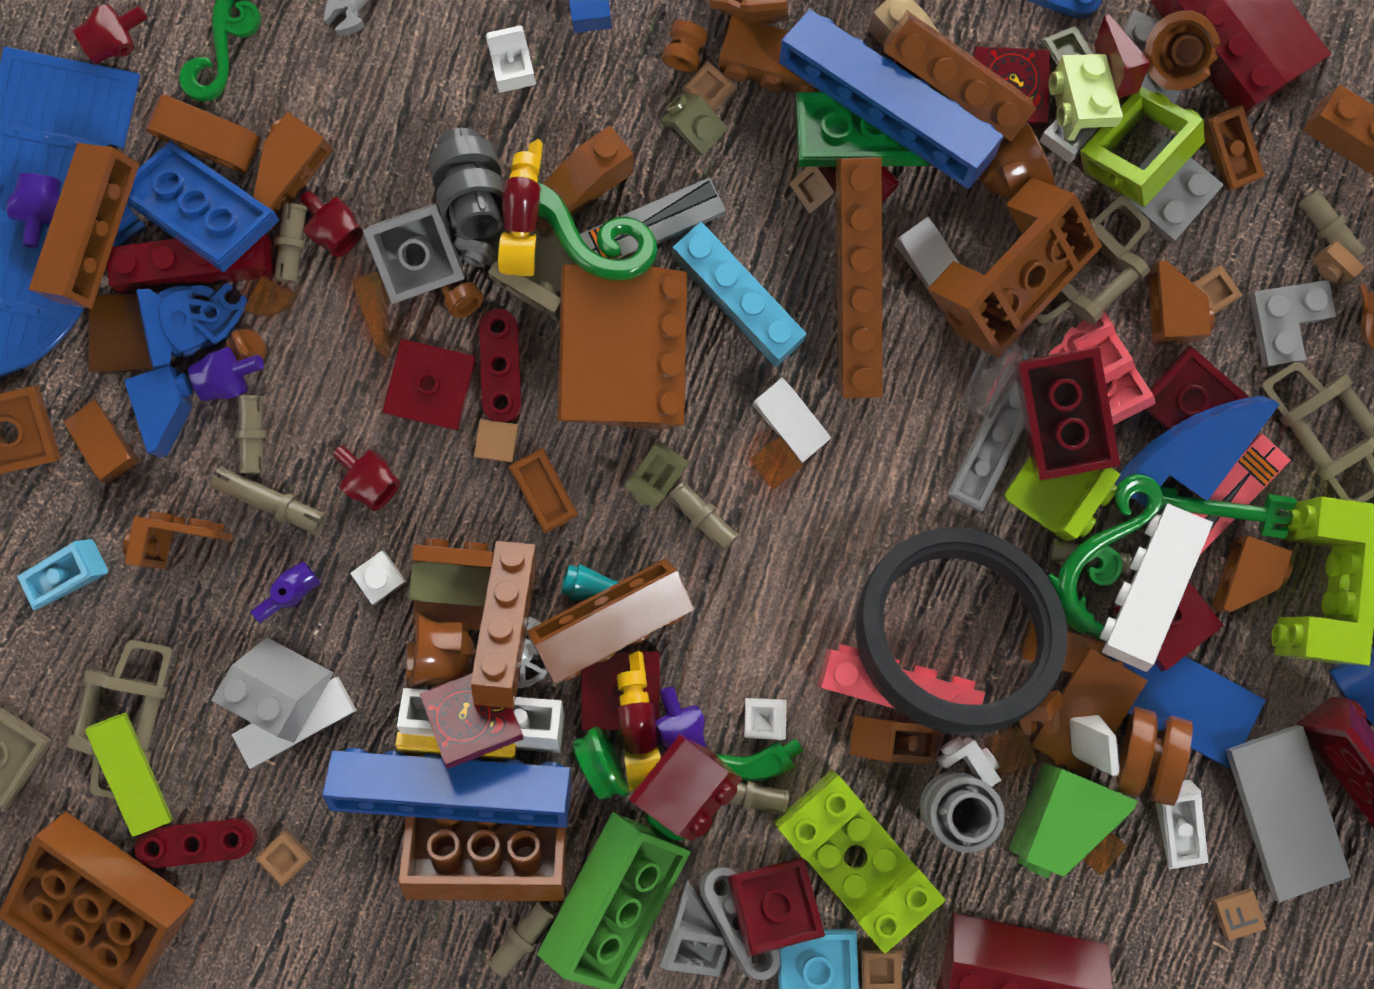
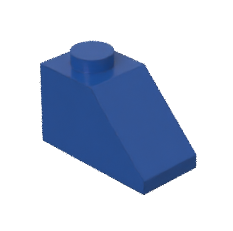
M170 365L124 380L148 454L160 458L169 454L193 408L189 397L193 395V388L188 376Z

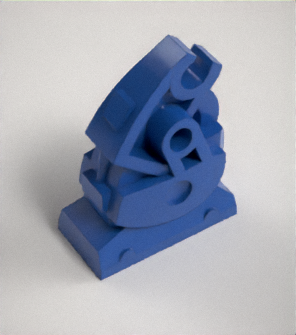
M229 283L224 284L217 292L206 286H175L165 289L158 295L150 289H137L136 297L152 370L170 365L171 355L174 357L182 355L183 357L193 356L195 351L210 346L215 348L223 340H227L231 332L235 330V326L245 308L247 298L242 295L237 304H229L225 300V294L233 289V286ZM204 297L207 298L209 301L197 300L193 298Z

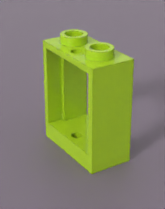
M1141 86L1139 93L1132 94L1121 106L1123 118L1118 127H1102L1080 150L1085 174L1138 205L1145 207L1204 144L1205 138L1204 122L1197 112L1189 108L1183 109L1170 102L1164 94L1160 92L1153 93ZM1145 115L1178 134L1145 170H1142L1110 151Z

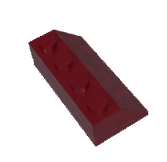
M952 912L938 989H1112L1109 945L1107 943Z

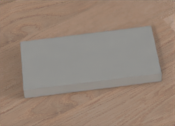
M1295 725L1225 749L1272 899L1282 902L1351 877L1303 726Z

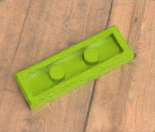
M127 712L88 726L85 730L86 735L131 836L134 837L170 823L173 817Z

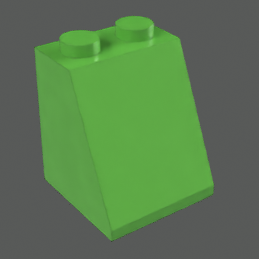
M1042 762L1009 850L1019 856L1018 864L1025 866L1027 870L1048 879L1051 872L1065 877L1135 809L1138 801L1066 770Z

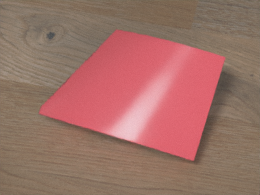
M1103 310V317L1095 324H1091L1083 319L1076 328L1071 327L1064 335L1062 343L1054 347L1048 355L1091 346L1100 347L1113 425L1156 404L1154 395L1137 371L1133 358L1117 336L1114 324Z

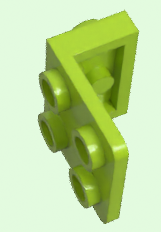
M1029 456L1005 491L1004 498L1008 503L1066 542L1077 539L1078 536L1084 538L1090 532L1096 522L1093 514L1100 504L1106 506L1114 497L1117 488L1114 483L1121 474L1112 468H1105L1040 481L1034 476L1031 456Z

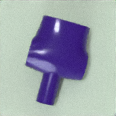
M34 173L18 174L15 189L7 202V215L9 219L25 222L22 245L25 247L39 248L42 225H50L60 196L61 181L57 178Z
M230 346L209 353L205 358L191 364L188 369L189 378L196 394L202 401L227 400L248 392L244 375L262 370L264 362L259 355L238 361Z
M301 561L283 572L273 583L270 589L271 596L250 612L260 624L280 608H293L297 606L312 589L321 585V582L304 561Z
M674 686L661 689L659 693L666 715L656 720L657 743L666 752L681 734L707 748L704 737L705 719L700 708L697 705L681 708Z

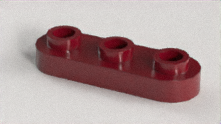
M493 309L482 317L479 325L482 406L485 414L492 421L511 423L518 418L522 410L519 326L515 317L509 311ZM500 321L505 324L503 332H492V326L495 322ZM504 359L507 362L506 368L503 371H495L493 369V364L496 360ZM506 397L508 399L507 407L501 410L495 408L496 399Z
M244 818L165 825L142 833L136 841L135 854L139 862L149 868L234 860L249 854L254 849L257 843V831L254 825ZM230 832L238 836L239 843L237 846L229 844L228 835ZM191 837H195L199 841L197 851L189 847V839ZM152 841L158 843L160 847L158 855L152 854L149 849Z

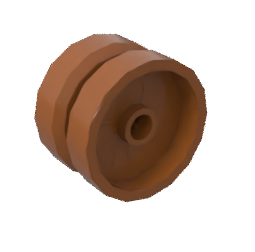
M1134 707L1128 721L1122 745L1115 791L1137 797L1142 793L1148 775H1150L1149 796L1151 801L1175 806L1190 759L1193 730L1192 720L1170 716L1164 721L1159 738H1156L1158 718L1155 711Z

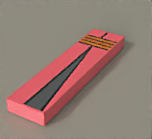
M1259 434L1251 442L1209 500L1249 505L1291 459L1264 434ZM1192 513L1213 522L1200 555L1234 520L1233 518Z

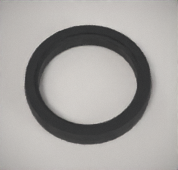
M960 527L932 529L914 535L898 544L883 557L869 575L863 587L856 614L855 632L860 658L870 680L879 693L894 708L909 719L930 729L949 734L978 735L990 733L1005 728L1030 714L1042 703L1053 688L1061 673L1067 653L1068 636L1065 613L1059 596L1049 578L1027 554L1013 544L995 535L975 529ZM954 558L983 565L1008 581L1027 605L1036 631V657L1030 675L1023 686L1002 700L982 705H966L938 698L913 682L892 655L884 630V607L888 592L892 584L904 572L926 561Z

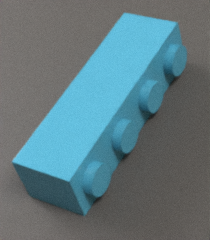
M702 222L697 224L673 246V259L775 368L804 342L807 333Z

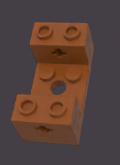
M1032 177L1006 204L1022 236L996 264L983 275L953 261L927 288L958 337L998 358L1102 247L1076 194ZM1032 270V278L1028 281V276Z

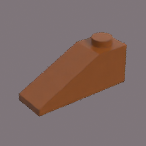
M289 112L282 119L276 120L268 130V137L264 141L253 197L273 210L278 219L282 216V204H291L333 151L321 135Z
M609 125L580 145L542 184L551 188L562 198L572 217L633 174V152ZM538 216L536 229L544 237L552 231V228L548 222Z

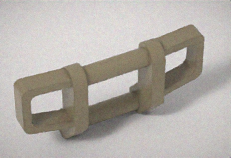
M1119 196L1095 219H1089L1102 245L1099 251L1122 273L1093 300L1082 294L1080 295L1068 283L1056 296L1063 304L1047 315L1039 314L1033 320L1036 326L1042 327L1067 309L1089 323L1095 324L1103 317V310L1133 282L1142 280L1150 273L1149 266L1142 258L1129 252L1149 229L1150 221L1127 197ZM1116 209L1123 211L1137 228L1135 234L1124 247L1100 224Z
M1294 362L1264 380L1260 384V388L1267 398L1273 399L1280 404L1276 409L1280 415L1279 420L1285 428L1288 426L1291 428L1319 468L1316 471L1322 481L1328 483L1337 498L1366 502L1374 497V483L1371 488L1350 499L1335 478L1337 474L1363 459L1374 481V457L1372 455V452H1374V418L1350 386L1353 384V381L1348 374L1345 373L1326 386H1323L1302 363ZM1294 371L1316 393L1292 409L1287 410L1274 392L1273 385ZM1338 395L1366 437L1357 445L1332 460L1303 417Z
M132 639L126 643L114 674L85 669L83 681L86 682L74 734L69 735L66 747L93 755L90 791L93 795L115 799L111 788L103 787L100 783L101 766L85 732L88 726L93 725L102 687L145 696L136 735L149 763L152 751L148 749L160 700L166 697L168 689L165 682L173 654V649L170 646ZM140 648L162 654L163 660L157 683L122 677L133 649Z

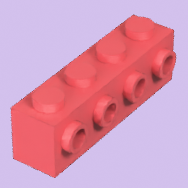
M839 644L838 651L827 649L818 687L894 708L879 693L870 680L857 648ZM915 665L913 672L902 669L919 687L938 698L958 704H983L985 692L974 689L975 681L953 676L951 683L936 679L938 671Z

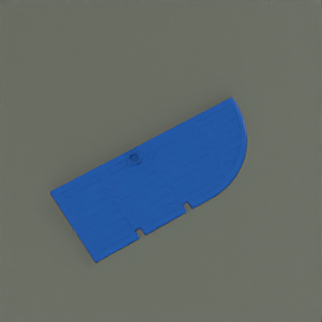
M4 46L0 62V378L26 368L51 351L68 334L84 310L82 307L56 303L28 290L47 235L45 230L50 225H42L39 248H28L22 245L25 222L9 219L7 215V202L15 189L18 174L34 173L57 178L61 181V193L77 143L124 149L140 74Z

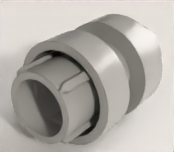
M950 771L936 776L926 785L920 799V815L925 827L932 835L953 850L965 853L983 850L990 846L1002 831L1005 814L1003 803L998 793L986 782L967 773ZM968 798L970 803L968 814L963 820L953 823L952 813L955 806L961 800Z

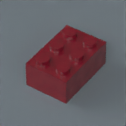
M1091 346L1014 362L1034 476L1042 481L1120 466L1100 347Z

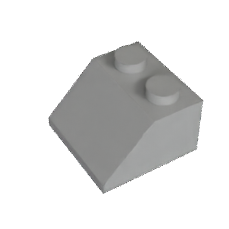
M437 202L370 225L363 230L392 304L465 279L459 251L454 245L455 236L453 230L447 227L441 219Z
M265 638L231 665L211 701L269 733L294 743L334 672L269 638Z

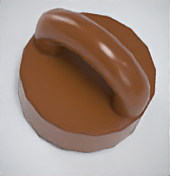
M457 281L442 286V293L446 297L444 306L453 318H465L473 314L483 302V294L475 283Z
M250 329L233 330L226 341V347L230 346L238 361L254 355H259L262 360L266 357L267 346L264 339Z

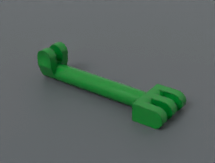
M1164 482L1160 487L1163 495L1160 509H1164L1167 504H1170L1189 513L1259 522L1258 531L1261 536L1287 538L1289 529L1275 523L1291 524L1293 514L1279 509L1295 510L1297 500L1294 498L1267 494L1264 507L1216 500L1206 501L1201 498L1178 496L1175 486Z

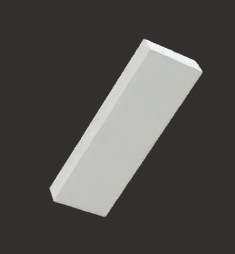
M335 677L328 682L294 743L279 738L253 723L231 735L249 769H252L357 710L340 678Z

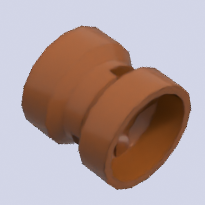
M675 20L669 33L671 44L665 46L661 59L666 65L675 70L687 73L695 72L700 62L698 52L701 48L705 47L708 32L693 22Z

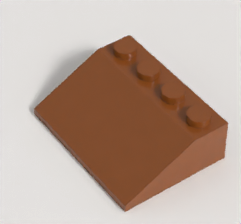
M565 264L562 266L558 421L652 430H666L684 426L687 272L651 267L643 275L634 279L610 281L595 277L585 272L578 265Z
M64 812L35 835L0 910V918L100 989H139L182 926L195 901L74 816Z
M406 816L398 884L405 900L564 901L567 828Z

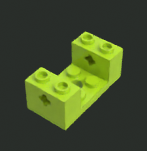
M1317 497L1298 501L1295 510H1287V512L1293 514L1291 524H1283V526L1289 529L1286 541L1332 547L1325 564V571L1329 576L1327 592L1323 595L1321 609L1323 614H1325V618L1312 616L1278 617V623L1274 625L1271 634V642L1275 647L1274 655L1333 664L1370 665L1374 629V504L1329 497Z
M833 769L786 810L785 815H780L774 820L779 831L802 858L806 859L884 954L891 950L946 901ZM854 845H859L866 851L864 863L857 867L849 866L844 859L846 850Z

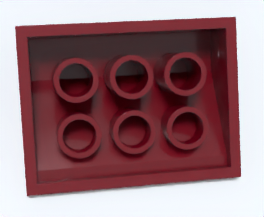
M1151 0V3L1163 18L1178 11L1192 10L1204 15L1212 22L1219 35L1221 45L1216 47L1218 59L1209 67L1211 75L1208 78L1230 107L1243 105L1246 115L1331 55L1330 51L1291 0Z
M1330 697L1295 724L1303 726L1308 742L1374 829V731L1365 721L1367 715L1356 701L1349 698Z

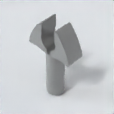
M328 0L324 12V21L329 27L337 16L344 14L346 19L335 28L337 35L345 36L355 33L365 27L363 21L359 18V10L369 0Z

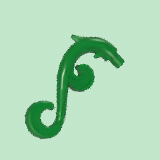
M215 0L211 24L218 75L208 86L198 83L197 75L204 68H212L213 66L211 60L206 57H198L186 62L179 74L180 87L193 100L201 102L211 101L219 97L224 91L229 73L228 33L238 38H247L256 33L261 26L262 16L257 6L249 1L235 3V8L240 11V15L237 18H232L231 9L235 0Z
M1133 474L1125 477L1115 490L1116 506L1120 513L1125 516L1132 513L1129 508L1131 496L1137 492L1143 493L1147 497V505L1142 514L1091 536L1068 556L1060 569L1058 577L1053 574L1048 576L1061 601L1066 623L1080 634L1087 633L1095 639L1101 640L1099 637L1104 628V625L1094 620V615L1086 610V598L1082 597L1080 601L1078 600L1077 582L1083 567L1087 562L1098 557L1100 560L1098 567H1091L1089 565L1086 567L1089 579L1100 586L1111 585L1115 582L1122 572L1123 561L1120 554L1108 545L1147 524L1159 512L1162 506L1163 495L1160 486L1154 479L1146 475Z

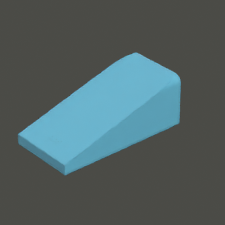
M92 539L74 541L19 574L17 578L32 609L38 610L99 579L108 573V569L95 542Z

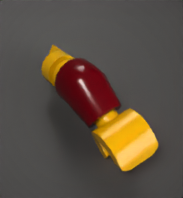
M539 139L529 144L528 152L520 151L513 155L510 178L504 183L502 196L504 229L510 232H503L501 234L498 268L499 272L505 275L527 277L534 275L536 234H530V232L536 231L541 195L538 176L543 143Z
M640 651L629 655L631 671L617 675L618 690L624 693L619 697L620 707L617 708V718L626 749L624 759L629 791L636 790L661 759L657 746L654 704L649 703L648 693L643 692V688L647 687L644 657Z

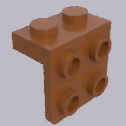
M149 511L148 518L134 516L131 532L126 534L123 541L122 551L126 555L124 564L166 570L173 532L229 542L233 541L234 534L223 532L224 524L189 518L188 525H185L186 518Z
M426 538L425 545L414 544L412 560L491 568L494 552L488 551V544L465 542L464 549L449 548V540ZM414 601L413 616L418 612L435 622H463V629L480 630L484 607Z

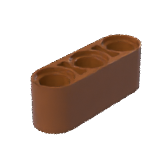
M163 94L160 95L145 127L148 133L167 143L172 141L186 151L243 174H247L262 141L260 136L240 125Z

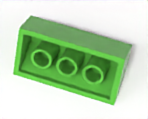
M612 812L536 955L563 979L600 989H619L691 851L638 821Z

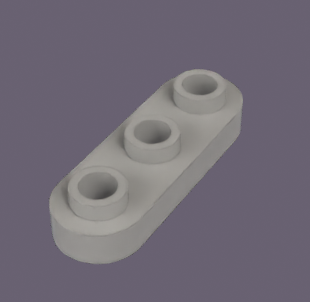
M726 867L710 869L701 879L700 893L740 970L751 979L766 980L771 978L780 966L779 950L761 953V962L759 965L754 966L751 960L752 956L747 957L741 930L736 931L732 925L733 919L737 914L727 877L737 873ZM718 880L724 886L723 892L720 895H717L713 889L715 882Z

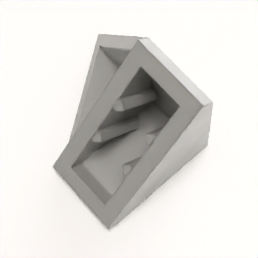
M687 880L661 952L660 967L670 971L719 977L729 947L711 913Z

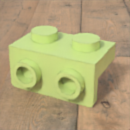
M1106 54L1062 55L1055 71L1050 74L1049 91L1055 97L1057 123L1063 128L1065 140H1075L1081 128L1118 127L1123 114Z

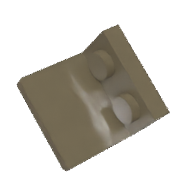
M536 229V231L530 232V234H536L535 271L533 276L502 274L499 272L498 260H495L488 274L495 285L558 322L561 312L562 266L565 264H577L565 252L553 230L542 237Z

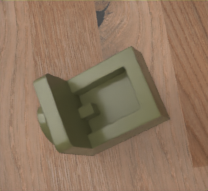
M681 94L675 97L666 108L668 113L661 119L665 126L674 127L695 153L702 156L728 129L700 95Z
M658 440L624 486L631 491V495L639 503L656 508L666 498L690 463Z

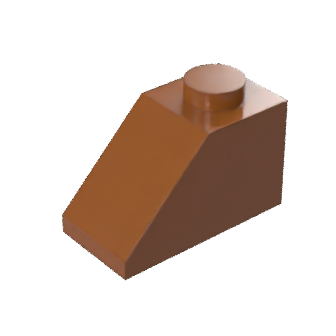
M1167 260L1158 261L1154 264L1148 274L1153 344L1199 342L1210 336L1215 324V315L1213 309L1209 308L1208 296Z
M1251 536L1234 538L1211 610L1217 613L1233 612L1280 589L1282 584H1285L1290 577L1292 563L1289 561L1293 551Z
M854 715L853 728L850 734L849 755L884 762L934 765L938 731L914 722Z

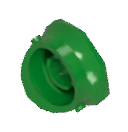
M600 727L590 728L584 739L579 738L570 746L576 762L600 800L608 799L615 794L624 797L630 794L629 787L611 741Z

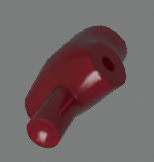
M104 4L96 7L85 22L73 29V33L84 52L97 65L107 58L124 57L130 54L135 46L128 31L147 20L148 16L141 6L138 5L119 17L112 6Z
M307 191L301 196L300 201L313 215L303 231L313 242L325 248L332 256L338 258L346 255L359 243L364 234L363 229L356 222L353 211L343 200L335 196L324 205L312 191Z
M344 445L339 446L333 452V457L348 470L339 488L350 498L365 504L371 511H378L383 508L398 491L401 482L390 470L388 462L374 450L369 449L359 459Z

